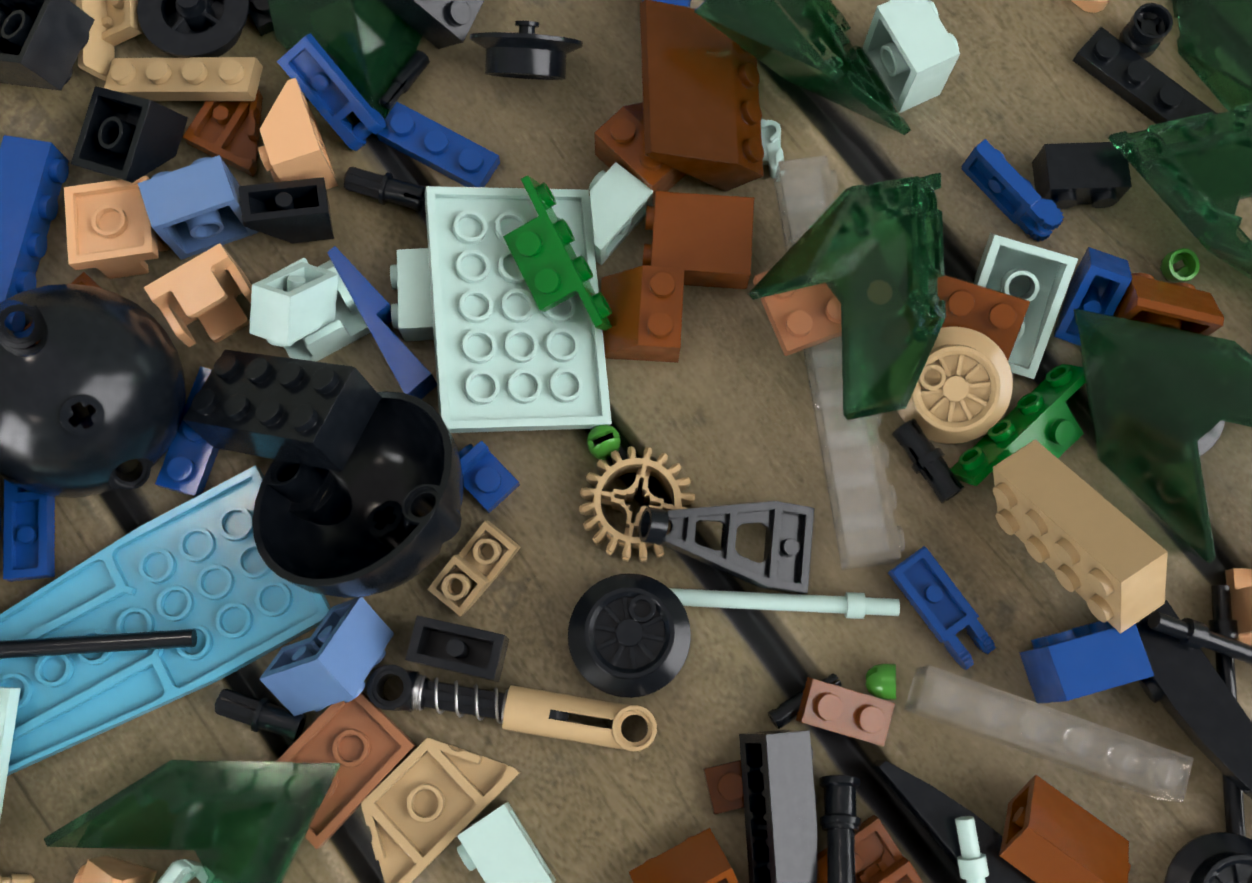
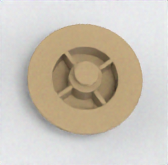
M958 326L937 328L916 338L899 357L892 377V396L896 409L903 421L906 423L909 420L915 419L928 440L944 444L964 443L986 434L1005 414L1013 391L1011 367L1000 347L986 335L973 329Z

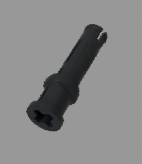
M845 775L823 776L819 778V785L824 788V816L820 817V825L822 830L827 832V883H856L855 832H858L859 827H861V818L856 815V789L860 787V778Z

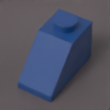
M1090 247L1087 248L1069 284L1054 331V337L1094 351L1132 280L1128 260Z

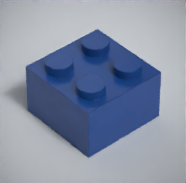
M1097 621L1064 632L1031 640L1033 649L1019 652L1037 704L1069 701L1155 676L1136 624L1120 634L1108 621L1106 623Z

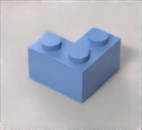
M363 597L351 599L333 606L310 638L282 647L259 680L293 716L313 710L318 712L329 705L342 701L345 703L350 702L364 690V680L371 669L384 658L386 654L384 649L394 633Z

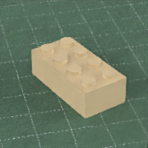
M1033 440L993 466L995 485L993 487V494L997 503L998 513H996V520L1000 527L1008 535L1015 534L1025 544L1028 553L1038 563L1045 562L1055 572L1058 581L1069 592L1076 591L1087 602L1088 608L1099 621L1103 623L1108 621L1121 634L1165 604L1168 551L1037 440Z

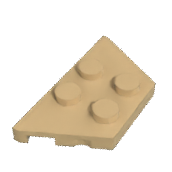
M427 737L361 802L365 822L370 827L372 835L371 844L375 859L379 861L384 883H412L457 838V835L521 772L516 767Z

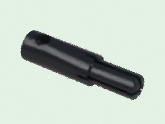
M416 50L394 77L391 86L379 99V103L383 105V108L391 109L399 97L408 91L430 63L429 57L424 52Z
M831 674L822 680L841 687L842 685L841 681L837 680L839 677L835 674ZM804 690L783 702L778 708L768 712L769 718L778 730L797 718Z

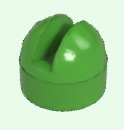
M1186 248L1168 253L1162 259L1160 270L1165 279L1175 283L1193 279L1198 274L1200 268L1197 255L1192 250ZM1182 260L1185 266L1174 270L1173 264Z
M610 425L594 427L587 437L588 450L598 459H610L611 452L619 451L621 446V438L618 431ZM610 433L614 436V438L603 441L596 446L594 445L593 440Z
M878 664L868 670L865 685L871 695L880 699L896 700V664Z

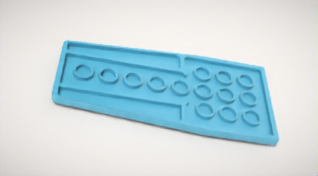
M255 465L139 526L0 614V641L195 629L197 633V644L195 647L0 659V686L21 688L7 776L209 686L319 626L331 609L325 595L309 592L279 577L265 564L258 553L253 536L252 519L255 500L264 478L259 467Z

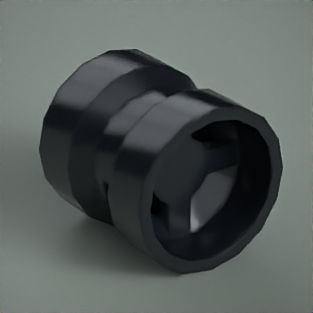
M1146 3L1135 11L1130 22L1121 31L1119 40L1145 59L1154 53L1160 42L1172 30V15L1162 5Z

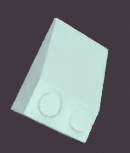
M990 233L974 284L1030 301L1008 362L1012 373L1035 379L1078 258Z

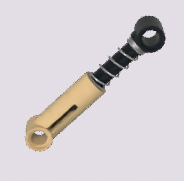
M384 665L377 668L370 675L367 683V694L370 701L376 707L383 710L412 712L414 709L421 711L426 707L436 709L439 714H442L444 711L456 712L459 718L465 714L474 715L479 721L485 717L496 719L499 724L502 723L503 730L627 751H641L649 747L657 734V723L653 714L639 705H629L510 685L509 690L507 689L505 693L498 692L497 687L490 691L478 689L477 684L473 688L460 686L457 680L454 684L438 682L437 677L434 681H430L425 675H420L418 671L408 670L397 665ZM399 676L403 682V692L398 699L390 701L384 695V684L390 677ZM569 713L613 720L612 729L568 722ZM631 715L643 718L647 724V733L638 742L628 741L621 732L623 721Z

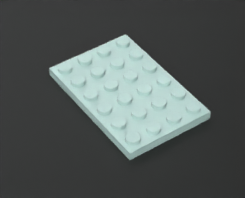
M426 186L424 195L439 415L442 417L450 433L593 429L599 425H611L603 330L595 328L579 294L546 312L540 311L503 236L539 216L526 189ZM550 189L557 203L552 209L558 220L563 218L570 227L575 241L570 244L576 256L582 255L587 261L593 273V278L589 279V282L595 294H597L599 289L589 190Z

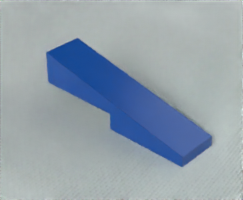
M334 246L327 253L401 389L405 394L420 399L424 398L437 386L433 375L388 328L387 325L392 321L390 304Z

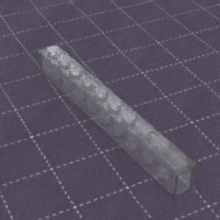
M827 156L779 161L774 184L788 263L843 244L841 232L845 229V217L842 207H836L834 195L838 192L837 174L835 170H829ZM865 327L804 349L842 570L892 564L901 558V551L905 550L903 530L900 525L895 526L893 509L897 508L895 487L893 484H888L885 468L889 467V452L886 443H880L877 427H880L882 422L879 403L872 401L870 387L874 385L873 367L871 362H865L862 348L866 346L867 342Z

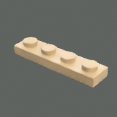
M256 57L112 58L104 88L152 101H255L263 66Z

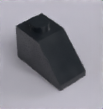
M324 177L239 186L244 227L292 244L334 239Z

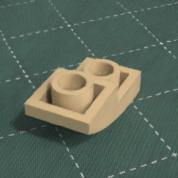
M484 521L458 555H453L427 590L461 617L486 591L521 547L490 521Z

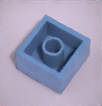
M220 155L212 158L204 157L197 159L189 166L172 172H159L153 175L151 179L138 183L151 227L181 260L205 252L219 243L225 245L258 233V231L243 225L239 193L240 184Z

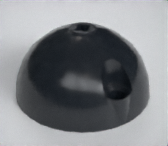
M78 284L47 285L21 292L1 302L0 476L11 484L30 492L67 498L94 496L118 488L131 490L145 484L150 476L151 468L167 452L176 437L184 415L186 399L184 371L178 351L168 333L152 315L138 304L117 293L95 286ZM15 311L26 312L33 318L31 326L22 332L9 330L5 326L4 321L10 313ZM81 402L83 407L87 406L89 415L79 418L76 413L72 416L71 406ZM131 459H138L137 467L133 471L122 473L115 469L121 463Z
M377 392L382 398L342 472L282 460H273L261 482L255 500L252 520L253 536L258 553L265 564L279 577L313 593L343 598L370 596L389 591L419 575L439 555L443 543L452 539L457 534L462 521L460 511L464 488L458 448L442 417L431 405L420 398L400 392Z

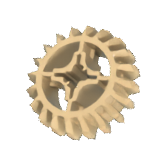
M631 446L627 450L628 459L622 460L620 453L615 450L611 452V459L614 465L610 467L602 459L597 462V468L602 476L591 472L586 475L588 483L595 488H581L580 496L592 502L580 505L579 511L581 515H594V517L586 520L583 526L585 531L600 529L592 538L595 545L601 544L607 538L610 540L606 548V554L612 556L619 545L624 547L622 552L623 561L628 562L631 558V549L639 550L640 562H646L647 548L652 547L655 556L661 558L664 556L662 545L641 542L640 537H637L641 516L647 506L641 507L640 512L636 515L635 523H632L633 512L631 511V504L626 506L625 503L634 501L640 486H643L641 496L644 497L643 504L648 503L649 507L666 511L688 509L682 506L694 503L695 494L689 492L681 493V491L690 486V478L683 477L675 480L682 467L679 463H676L667 470L665 468L668 460L666 453L659 455L657 462L651 460L652 448L646 447L643 458H636L635 447ZM637 473L634 483L629 488L624 490L614 489L613 492L606 491L609 485L617 478L626 474ZM650 476L658 479L667 488L672 504L664 503V499L654 496L649 491L648 482ZM601 504L611 505L612 509L620 511L625 516L626 528L624 534L615 530L607 522L603 515ZM669 521L667 534H669L671 530V524Z

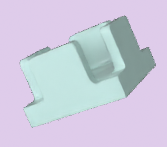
M302 258V259H300V260H298V261H296V262H294V263L288 265L287 267H285V268H283V269H281V270H279V271H277V272L271 274L270 276H272V275H274V274H276V273H279V272H281V271H283V270H285V269H288V268H290V267H292V266H294V265H297V264H299V263H301V262H304V263H307V264H309V263H308V261L306 260V258ZM331 260L318 266L319 268L338 273ZM340 275L338 278L335 321L294 342L292 345L285 346L284 348L290 358L317 362L371 333Z

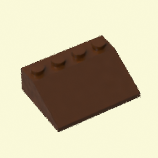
M652 0L640 2L645 155L723 191H729L763 177L762 112L759 104L758 84L760 76L757 69L756 48L758 40L755 30L728 14Z

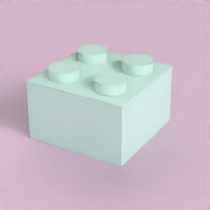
M890 0L877 6L862 48V52L899 113L940 95L960 55L956 38L946 31L939 19L938 10L931 0Z

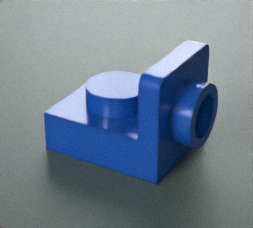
M480 441L475 446L469 444L458 452L464 488L488 513L520 486L519 481L499 462L483 441Z

